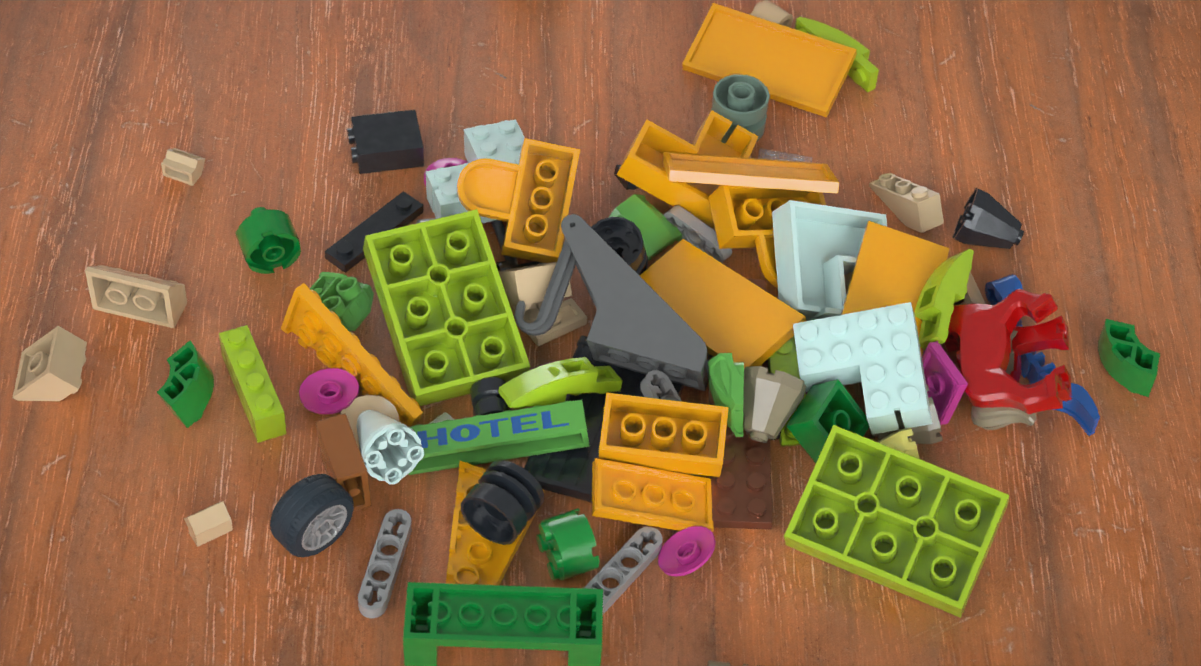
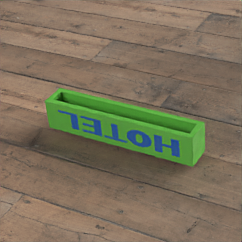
M582 400L565 401L558 404L538 405L520 410H506L501 413L475 415L457 420L414 425L410 428L420 438L421 446L424 449V456L409 475L457 468L460 461L476 465L497 460H508L590 447Z

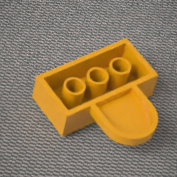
M524 138L518 164L484 158L472 161L461 171L457 182V195L463 207L468 211L477 209L481 217L507 222L501 255L541 263L558 261L564 240L561 222L569 213L580 149Z
M720 185L708 196L719 249L756 248L762 273L776 288H778L772 212L789 200L826 205L823 192Z

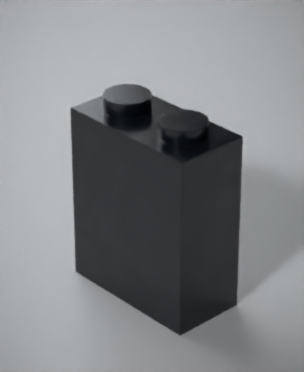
M416 110L351 117L352 128H347L348 143L354 144V147H350L352 164H358L359 174L424 167V147Z

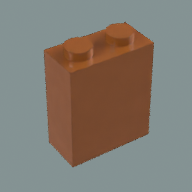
M346 413L317 421L316 428L320 454L327 475L333 477L351 495L354 502L353 511L371 506L367 469Z

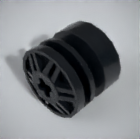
M609 217L591 226L638 275H641L648 269L649 260L642 234L634 222L623 217Z
M497 460L492 462L478 480V484H475L461 502V512L466 522L482 537L502 545L512 544L526 527L527 521L534 516L543 504L544 492L534 476L523 467L510 461Z

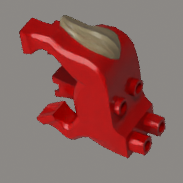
M1017 289L995 305L977 303L953 306L954 310L950 318L949 333L945 346L949 352L959 350L957 351V362L961 368L962 376L968 383L965 393L972 404L971 419L975 425L985 430H996L1013 423H1025L1032 426L1037 420L1036 412L1063 408V401L1072 400L1071 376L1065 365L1053 369L1044 379L1026 385L1019 383L1021 355L1047 349L1069 350L1068 326L1062 315L1045 323L1038 324L1058 310V305L1051 294L1043 293L1040 295L1023 289ZM1023 316H1029L1037 323L1032 326H1016Z

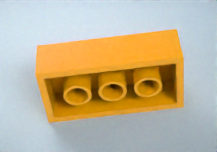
M606 393L599 459L672 472L720 477L723 466L729 407Z

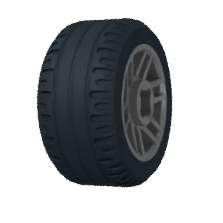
M326 474L308 476L289 488L277 502L271 515V533L288 552L296 557L316 555L332 545L349 525L353 515V499L333 477Z

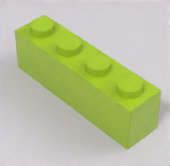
M248 325L219 333L223 360L257 442L287 434L284 410Z

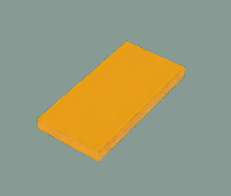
M595 458L592 463V516L677 531L692 526H703L713 532L711 479Z

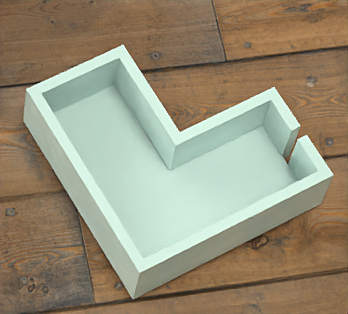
M516 119L464 129V155L468 163L426 171V195L433 213L435 212V218L468 212L458 198L457 182L461 171L472 161L486 158L518 164L525 136ZM480 216L482 223L492 222L496 220Z
M789 200L772 212L778 298L806 316L807 321L814 318L822 319L841 315L846 298L844 275L854 270L868 221L887 227L886 214Z
M911 302L793 324L799 375L806 385L805 392H808L812 385L837 379L842 385L862 382L866 416L872 434L899 430L894 412L900 410L905 429L932 424L916 319Z

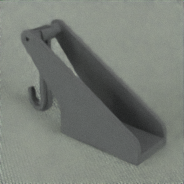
M576 214L567 215L561 222L562 232L566 239L536 320L532 323L525 322V302L519 301L517 304L515 320L520 330L528 335L538 336L545 334L552 328L576 265L597 309L587 337V343L593 360L645 375L652 370H659L665 373L671 382L705 391L709 381V360L707 359V347L702 338L580 216Z

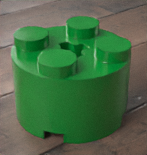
M257 207L251 211L250 216L240 224L236 231V237L245 261L254 272L270 274L275 273L273 268L282 266L285 269L291 266L301 253L300 241L290 216L283 211Z
M578 508L544 519L539 524L540 533L536 534V541L541 552L546 551L549 560L547 569L553 581L557 579L562 581L599 568V555L593 557L592 547L597 546L593 531L584 514L579 515L580 509Z

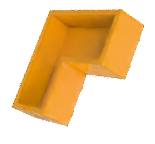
M712 110L699 128L692 144L646 119L634 138L616 175L673 207L676 205L683 207L703 223L713 228L714 222L708 196L720 185L668 181L663 166V152L749 158L759 136L737 125L725 143L721 142L732 125V121Z

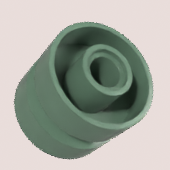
M737 74L724 77L715 85L711 110L732 121V125L721 142L725 143L737 125L759 136L757 141L763 136L769 104V91L760 80L752 76Z

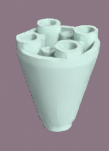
M367 410L359 415L356 428L360 452L367 472L379 481H386L388 484L398 483L401 478L415 468L424 456V449L421 446L420 438L412 428L378 411Z

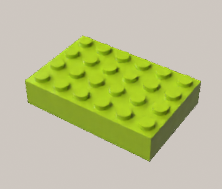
M477 209L365 236L364 255L409 396L414 398L420 406L470 394L472 385L483 378L497 377L508 382L529 371L531 366Z
M833 425L784 535L785 544L961 618L1008 506L1009 495Z

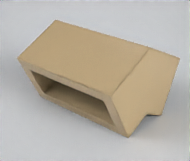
M176 148L168 149L166 158L161 163L163 176L193 186L202 175L205 158Z
M223 501L184 518L189 534L197 547L233 530L231 517Z

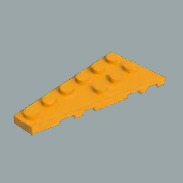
M305 283L295 288L281 330L287 335L290 332L296 334L300 338L298 343L305 349L312 347L316 350L318 359L328 368L343 369L357 379L359 386L363 388V396L376 395L389 400L397 409L400 423L408 427L417 425L423 414L419 403L401 389L400 383L395 377L388 375L381 367L377 357L366 351L361 345L359 338L343 326L339 316L322 303L316 291L310 290Z
M463 461L459 463L446 583L500 585L534 516L527 521L526 527L512 544L502 545L482 537L464 519L461 512V502L475 484H478V480L485 473L486 469Z

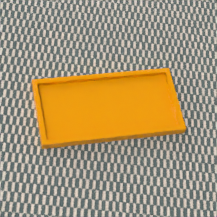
M713 3L682 63V69L715 81L737 74L752 76L766 85L769 91V99L827 118L854 62L857 49Z
M663 152V166L668 181L838 193L839 181L828 164Z
M868 221L841 315L911 302L915 312L923 287L932 273L947 260L950 248ZM915 316L919 338L922 320Z
M684 239L639 275L702 338L706 344L707 353L713 357L719 353H732L733 362H744V369L745 367L763 364L794 336L793 324L806 321V316Z

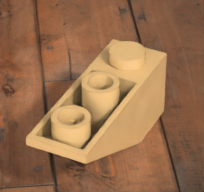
M892 173L883 174L879 179L869 183L870 188L906 227L924 233L944 224L939 193L912 183L910 180L895 176Z

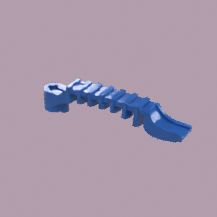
M1011 274L986 283L985 294L989 303L995 305L1004 300L1013 291L1023 289L1019 278ZM1021 319L1018 321L1016 326H1023ZM1037 351L1021 355V375L1024 378L1027 377L1030 384L1044 379L1046 375L1056 368L1053 362L1045 365V355L1043 352L1036 354ZM1071 383L1072 400L1063 401V408L1053 410L1064 412L1073 417L1085 433L1091 436L1095 433L1100 419L1098 409L1089 393L1082 386Z

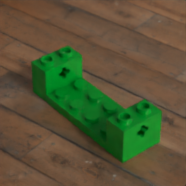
M408 582L403 631L404 666H437L438 646L568 651V666H601L603 589Z

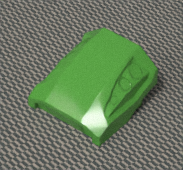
M633 194L618 205L609 216L623 217L634 222L641 231L649 261L673 242H679L682 239V233L678 228L671 224L659 210L649 203L644 195Z
M321 272L318 280L310 288V290L312 289L319 294L322 303L330 311H334L339 316L341 323L348 331H355L371 312L374 292L370 285L358 282L355 277H348L340 273Z
M719 353L708 361L710 392L715 406L729 407L727 425L735 437H743L744 362H733L732 353Z

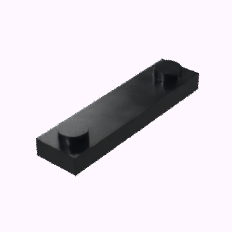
M403 191L325 250V259L346 273L365 258L363 247L366 235L407 226L424 212L423 204Z

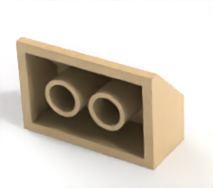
M104 265L90 266L85 270L92 308L94 310L175 328L187 305L185 285L176 281H168L151 277L147 274H138Z

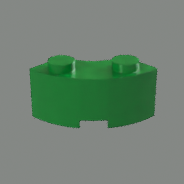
M1105 319L1098 340V353L1104 368L1119 384L1130 392L1149 397L1157 376L1160 353L1148 349L1139 341L1135 334V325Z
M188 341L167 359L170 365V373L165 384L157 391L172 413L187 428L203 416V411L211 399L214 388L212 370L191 341Z

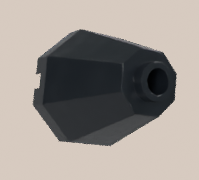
M975 188L964 206L965 211L963 215H960L952 238L970 245L1011 249L1013 244L1018 246L1024 235V230H1021L1022 223L989 193Z

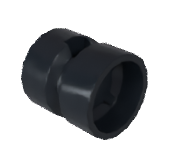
M488 377L472 385L470 393L473 416L512 410L499 394V387L507 383L506 381L497 377Z

